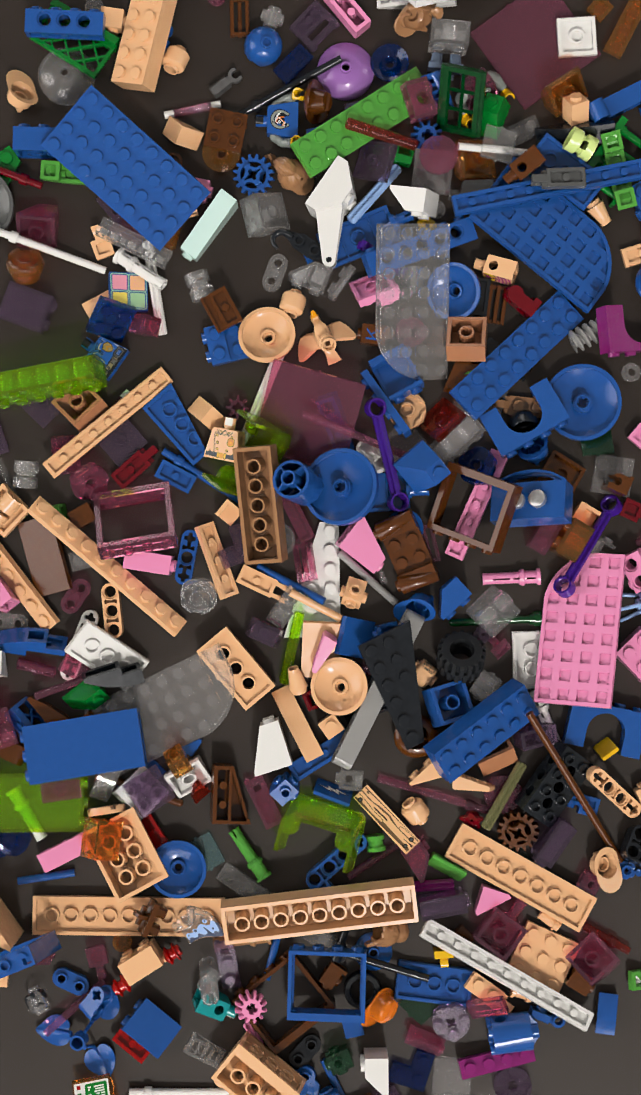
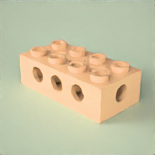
M228 626L223 628L196 651L245 710L249 709L276 686L275 682ZM226 648L229 651V657L222 658L219 655V650ZM239 663L242 667L241 672H233L231 665ZM251 678L254 681V685L246 687L243 680Z

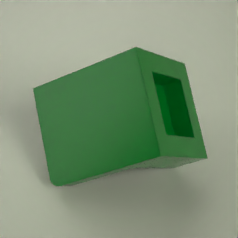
M398 138L391 164H397L398 166L410 169L415 146L401 142L402 139Z

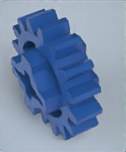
M248 154V159L242 157L243 163H236L239 168L238 170H233L237 174V177H234L233 180L239 182L236 187H242L241 193L245 194L248 191V196L251 197L253 192H255L257 197L260 196V191L266 194L265 188H272L269 182L275 181L271 177V174H274L275 171L269 169L272 163H266L267 158L265 157L260 160V155L258 154L255 155V158L251 154ZM251 163H260L261 166L253 167ZM253 171L257 173L256 179L251 178ZM266 174V179L263 182V176ZM252 183L255 184L257 188H249L247 187V185H250Z

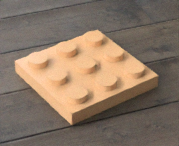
M527 920L508 964L559 993L581 944Z

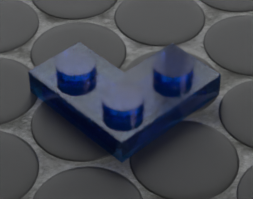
M416 1048L411 1066L393 1060L389 1070V1081L424 1092L435 1053Z

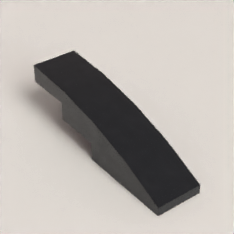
M614 120L600 123L588 121L575 125L585 131L586 136L590 134L599 139L598 144H601L600 134L615 131ZM565 122L534 128L536 146L546 133H549L563 144L574 126Z

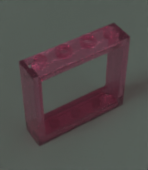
M169 481L93 494L97 549L101 560L178 547L173 497ZM165 500L169 532L104 542L101 511Z

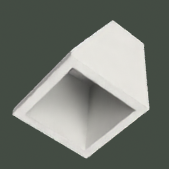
M274 715L263 718V722H260L254 770L255 777L293 764L279 717L274 718Z

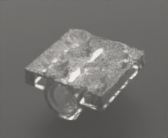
M492 585L466 609V613L494 638L520 613V609L514 605L512 598L505 591L498 590Z

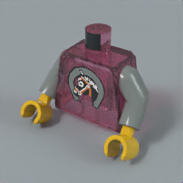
M491 70L487 71L485 97L487 92L497 95L501 91L500 96L507 98L508 95H511L515 99V95L510 89L506 88L507 85L500 74ZM468 76L465 78L464 90L474 92L476 77ZM457 93L455 96L457 108H459L460 93ZM464 94L463 109L473 110V95ZM462 113L461 124L468 128L467 123L468 121L472 122V117L467 113Z

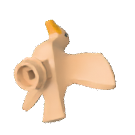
M312 310L310 319L314 325V332L300 338L298 344L299 362L306 361L318 349H321L326 354L328 365H332L342 360L335 351L336 341L353 340L357 335L341 321L326 325L321 321L319 315Z

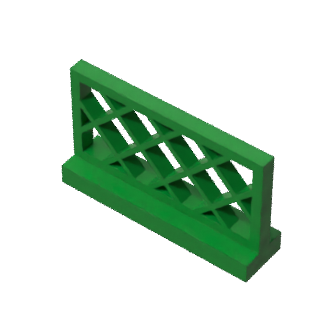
M52 0L50 2L49 9L51 7H59L62 10H70L69 6L59 0ZM48 18L44 19L41 24L44 25L46 23L48 25ZM68 19L63 20V22H65V23H62V22H61V25H62V26H67V25H69L70 20H68ZM84 20L80 26L87 27L90 22ZM106 29L105 41H96L97 43L92 40V44L81 46V42L78 40L79 46L72 48L67 46L66 40L69 39L49 38L41 40L39 38H29L94 80L120 46V38ZM64 40L66 49L57 50L54 48L53 42ZM104 46L109 50L106 55L98 56L96 48ZM93 48L95 57L84 58L83 50ZM80 51L82 59L73 60L70 58L69 53ZM87 62H97L98 67L94 72L86 68Z

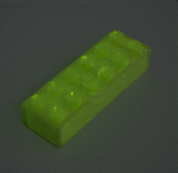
M87 355L0 372V409L9 408L13 404L26 405L29 401L43 402L46 401V398L50 397L63 398L66 394L80 395L83 391L87 390L92 392L100 391L101 388L107 387L105 364L95 356Z

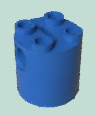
M289 460L283 462L277 467L272 480L275 491L283 498L302 506H307L316 501L324 490V484L319 473L300 461Z
M528 1011L485 1017L491 1056L534 1050V1044L538 1037H540L538 1023Z

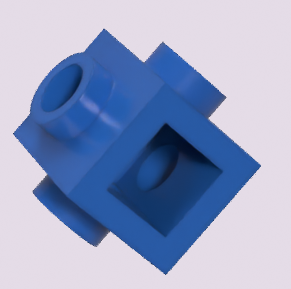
M287 771L283 775L279 774L270 785L269 794L283 807L288 801L295 800L299 795V780Z

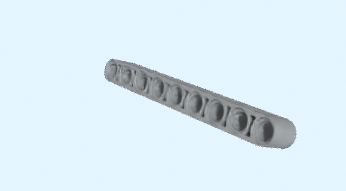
M407 608L399 624L410 620L414 643L425 617ZM372 678L368 684V692L363 704L354 712L331 759L332 763L346 770H350L384 704Z

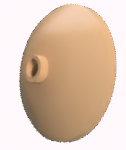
M262 307L252 311L243 319L238 331V340L243 352L250 359L261 363L275 362L283 358L293 347L296 337L295 326L291 318L284 311L274 307ZM268 337H272L270 342L266 341Z
M342 657L331 658L323 663L317 673L313 674L310 687L311 694L317 706L324 712L337 716L347 715L356 711L363 704L368 692V680L365 672L356 662ZM340 684L345 685V689L343 691L339 690Z

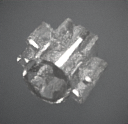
M271 5L268 6L267 10L263 9L260 17L261 21H264L263 26L271 27L274 30L277 29V26L282 27L284 15L281 14L282 10Z

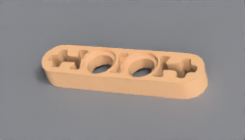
M598 766L588 768L586 771L587 780L630 818H635L641 813L640 803ZM594 773H597L602 779L600 781L596 779ZM611 782V788L604 791L605 784ZM623 793V799L616 802L617 795ZM628 803L634 808L632 811L626 806Z

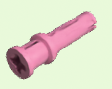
M536 568V570L527 571L520 569L518 572L482 573V584L519 583V585L524 586L525 584L537 583V585H541L540 568Z

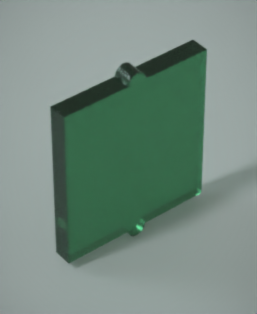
M611 429L597 439L580 441L582 456L597 455L599 457L602 454L614 453Z
M404 999L399 1002V1005L408 1013V1016H412L421 1026L442 1005Z

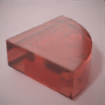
M197 779L192 786L191 798L197 804L211 791Z

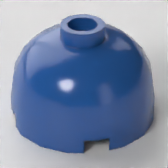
M259 26L251 30L244 42V52L248 60L260 67L275 63L283 49L279 33L268 26Z

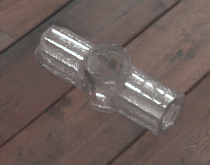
M208 956L207 958H202L199 962L200 979L197 983V988L201 991L203 1004L210 1006L216 1004L219 1000L218 982L221 979V975L217 971L214 958Z

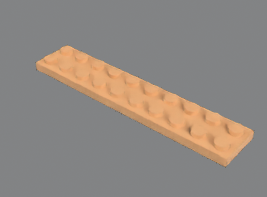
M33 895L32 935H43L55 930L57 935L141 936V932L137 930L139 925L135 924L137 917L133 915L134 910H141L142 905L148 906L151 898L156 899L160 905L168 910L164 919L156 917L154 923L160 925V931L157 936L187 937V933H193L192 930L197 929L198 925H210V921L217 922L223 931L220 906L221 900L225 899V897L170 898L167 896H132L118 904L114 896Z

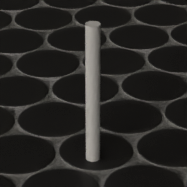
M343 550L337 554L343 562L367 581L370 586L393 606L398 602L397 598Z

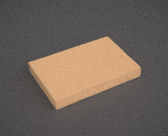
M303 620L301 673L303 677L312 678L314 674L312 672V663L324 630H327L338 639L341 622ZM335 648L332 650V652L326 660L340 657L339 654L334 653Z

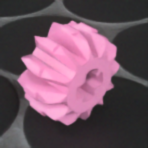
M245 990V996L242 994L238 995L240 1000L235 1001L237 1007L234 1010L235 1013L239 1014L238 1018L240 1020L245 1018V1022L248 1024L250 1019H252L253 1023H256V1018L263 1019L262 1013L267 1012V1008L264 1007L267 1001L263 999L262 993L257 995V991L253 990L250 994L248 990ZM253 1003L255 1007H251L252 1009H248L247 1006H250V1004Z

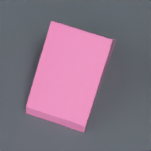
M481 883L474 911L478 916L511 899L508 892Z

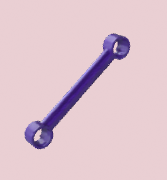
M372 398L365 403L364 410L367 416L372 418L390 491L387 505L390 510L401 512L408 508L409 498L405 493L401 492L397 471L392 465L394 458L383 417L387 409L386 403L381 398ZM372 402L380 407V412L377 415L373 414L370 410ZM395 496L403 500V505L399 509L393 505Z
M610 494L602 499L600 503L601 515L596 520L565 576H560L554 581L553 588L560 597L568 598L574 594L576 589L574 581L611 517L617 516L622 511L623 505L617 496ZM616 501L615 507L608 510V505ZM569 582L568 588L564 591H561V586L564 583Z

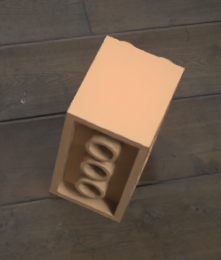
M248 1031L232 1048L211 1077L218 1087L225 1089L229 1095H300L307 1081L278 1055L275 1056L266 1045Z

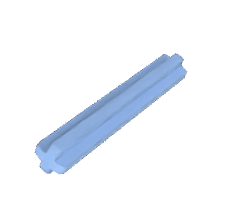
M393 164L347 215L349 222L355 224L401 173V167Z

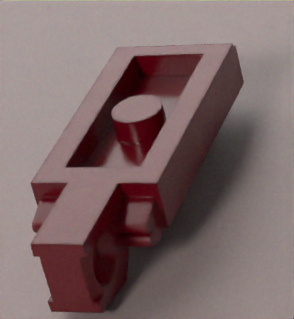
M152 445L147 451L144 448L138 450L110 476L124 490L155 461L152 457L159 452L158 448Z

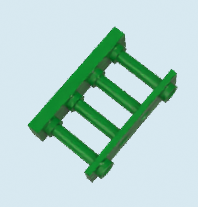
M622 115L615 125V130L620 129L621 136H624L641 149V139L627 129L628 127L625 124L628 119ZM602 144L588 162L593 168L606 165ZM624 151L626 161L636 160ZM609 186L603 187L601 191L613 199L609 205L612 208L616 204L613 191Z

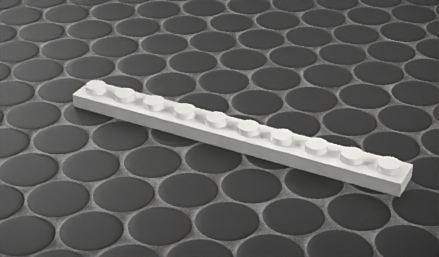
M427 918L419 934L420 937L582 1031L588 1030L594 1013L434 920Z

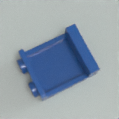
M402 343L368 361L372 373L392 404L402 403L406 400L405 397L411 394L417 395L425 387L423 379L418 375Z
M139 999L133 1006L134 1012L131 1015L127 1014L120 1023L123 1025L120 1029L158 1059L182 1027L149 999Z

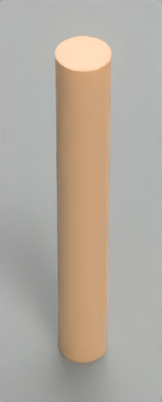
M291 589L288 595L338 622L343 617V615L293 589Z

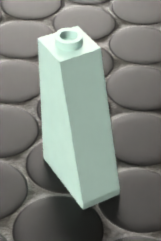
M222 188L180 247L181 251H183L182 256L190 262L192 259L196 262L200 259L238 209L237 200Z

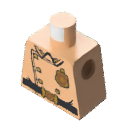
M225 417L224 428L213 427L204 453L205 457L234 462L232 449L245 446V432L235 430L236 418Z

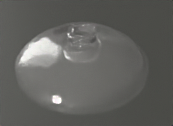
M80 51L69 53L70 58L73 60L82 59ZM51 52L44 57L39 66L38 82L40 88L47 98L57 104L74 105L91 85H95L93 78ZM83 53L84 58H89L85 53ZM87 62L86 68L94 72L95 69L92 62ZM68 70V74L62 75V71Z

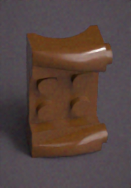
M411 507L374 523L375 528L372 529L376 540L380 539L381 542L383 541L397 573L395 585L398 592L402 591L403 594H406L440 580V574Z

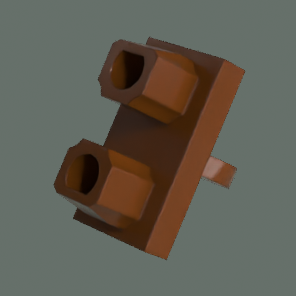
M151 898L148 906L142 905L141 910H134L133 915L137 917L135 924L139 925L137 930L141 932V936L146 938L148 935H158L160 925L154 923L156 917L164 919L168 912L166 907L160 905L156 899Z

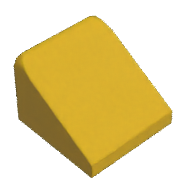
M609 737L604 738L593 747L603 761L619 751V748Z

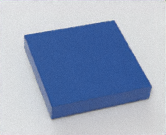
M343 616L334 653L363 659L357 645L372 638L375 622Z

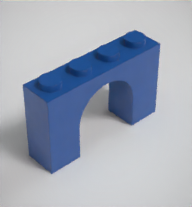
M547 378L530 387V392L542 412L540 423L532 431L518 433L511 430L496 407L479 417L502 458L507 457L510 459L517 455V450L522 447L527 449L535 444L534 440L538 438L544 439L552 434L550 431L558 428L560 430L568 425L567 421L570 420V416Z
M614 703L612 709L569 706L562 742L583 747L590 721L600 714H613L619 720L622 728L617 754L640 759L641 708L633 707V710L626 709V705Z

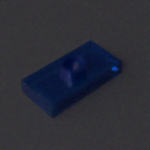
M299 43L273 69V73L287 85L313 59V56Z

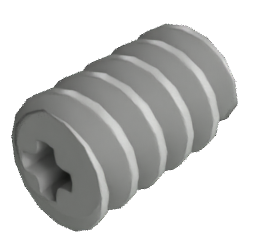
M595 318V321L590 320L588 325L582 324V329L576 327L575 332L569 331L568 338L570 344L577 354L578 347L582 351L585 350L584 344L589 348L592 347V340L598 344L597 318Z

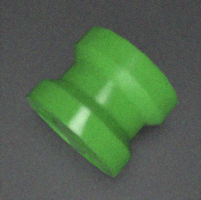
M383 833L366 835L368 841L367 852L386 850V846L383 844V839L385 838Z

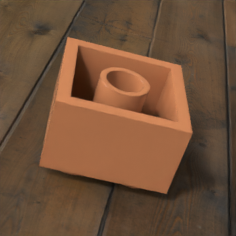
M448 317L446 338L447 361L486 362L487 317Z

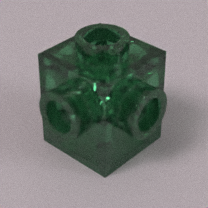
M347 1044L339 1047L334 1045L325 1052L326 1059L323 1061L327 1071L331 1070L333 1076L336 1074L343 1075L349 1071L348 1069L354 1067V1060Z

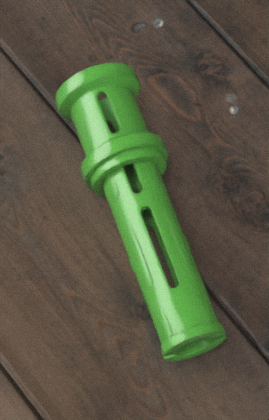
M239 826L231 830L228 834L232 837L248 862L247 867L256 876L257 883L272 874L271 871H268L263 864L262 857L256 855Z

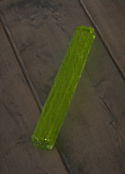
M298 610L294 612L279 683L284 685L289 684L287 669L294 664L305 614Z

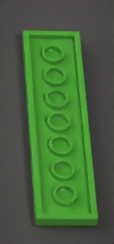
M416 66L290 144L310 179L330 167L338 155L342 158L348 156L433 102L429 91L426 90L421 80L422 75Z

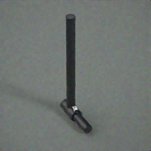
M349 930L340 932L339 939L335 945H343L344 948H348L345 942ZM331 956V960L337 963H341L345 958L361 962V957ZM367 956L368 965L421 981H429L430 975Z

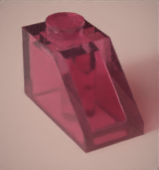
M417 836L420 842L407 855L400 848L399 850L420 883H423L430 857L428 851L430 846L425 839L421 840Z

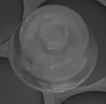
M197 577L186 581L180 590L181 605L189 613L195 612L201 613V615L208 613L217 603V592L214 583L205 577Z

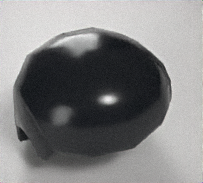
M524 409L516 411L509 420V428L518 433L530 432L539 424L536 415L530 410Z

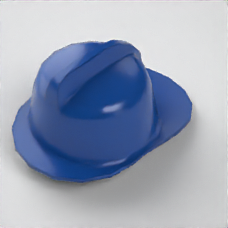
M548 437L534 440L535 444L527 449H524V447L519 449L518 455L520 458L539 466L540 462L547 457L549 452L547 445Z
M415 593L410 599L396 604L393 608V614L400 621L405 610L408 608L424 616V621L432 620L436 616L433 602L434 597L424 593Z

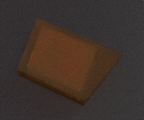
M85 817L80 856L91 860L119 861L123 822Z

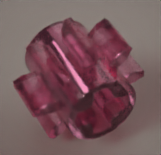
M237 396L235 401L229 399L231 405L226 406V409H231V412L228 416L231 417L234 414L237 420L241 415L246 418L244 412L245 410H250L249 407L244 406L247 400L240 401L239 396ZM236 403H240V406L243 407V409L239 410V413L232 409L236 406Z

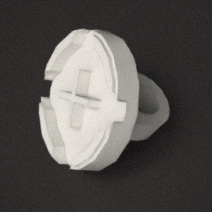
M368 438L359 441L356 445V451L371 461L378 474L384 472L379 445L374 441L369 442Z

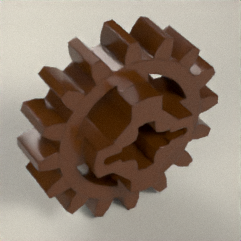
M518 809L517 814H514L512 810H510V816L504 814V820H499L500 826L497 828V832L500 833L498 839H504L502 845L509 844L510 850L516 847V852L521 847L526 851L527 845L532 848L533 841L537 842L538 840L536 835H539V829H537L538 822H533L534 817H528L527 812L521 814L520 809Z

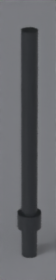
M340 55L260 100L252 101L251 105L238 111V113L248 115L254 111L257 113L263 109V106L342 63Z

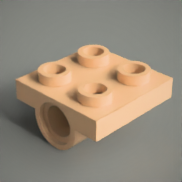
M6 483L0 485V534L4 538L27 516V510L29 509Z

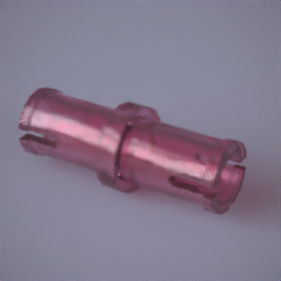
M20 657L16 665L17 670L32 672L36 676L40 674L54 678L57 671V666L43 664L38 660L34 662Z

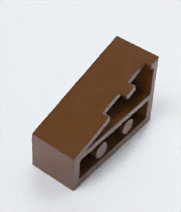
M212 763L211 823L251 824L234 766L231 763Z

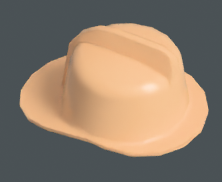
M19 70L8 71L6 75L8 85L7 100L16 108L18 113H21L38 102L35 86L32 79L24 72Z
M604 847L599 851L593 852V856L590 859L591 872L597 877L600 888L604 892L615 893L622 885L623 879L617 852L611 847Z

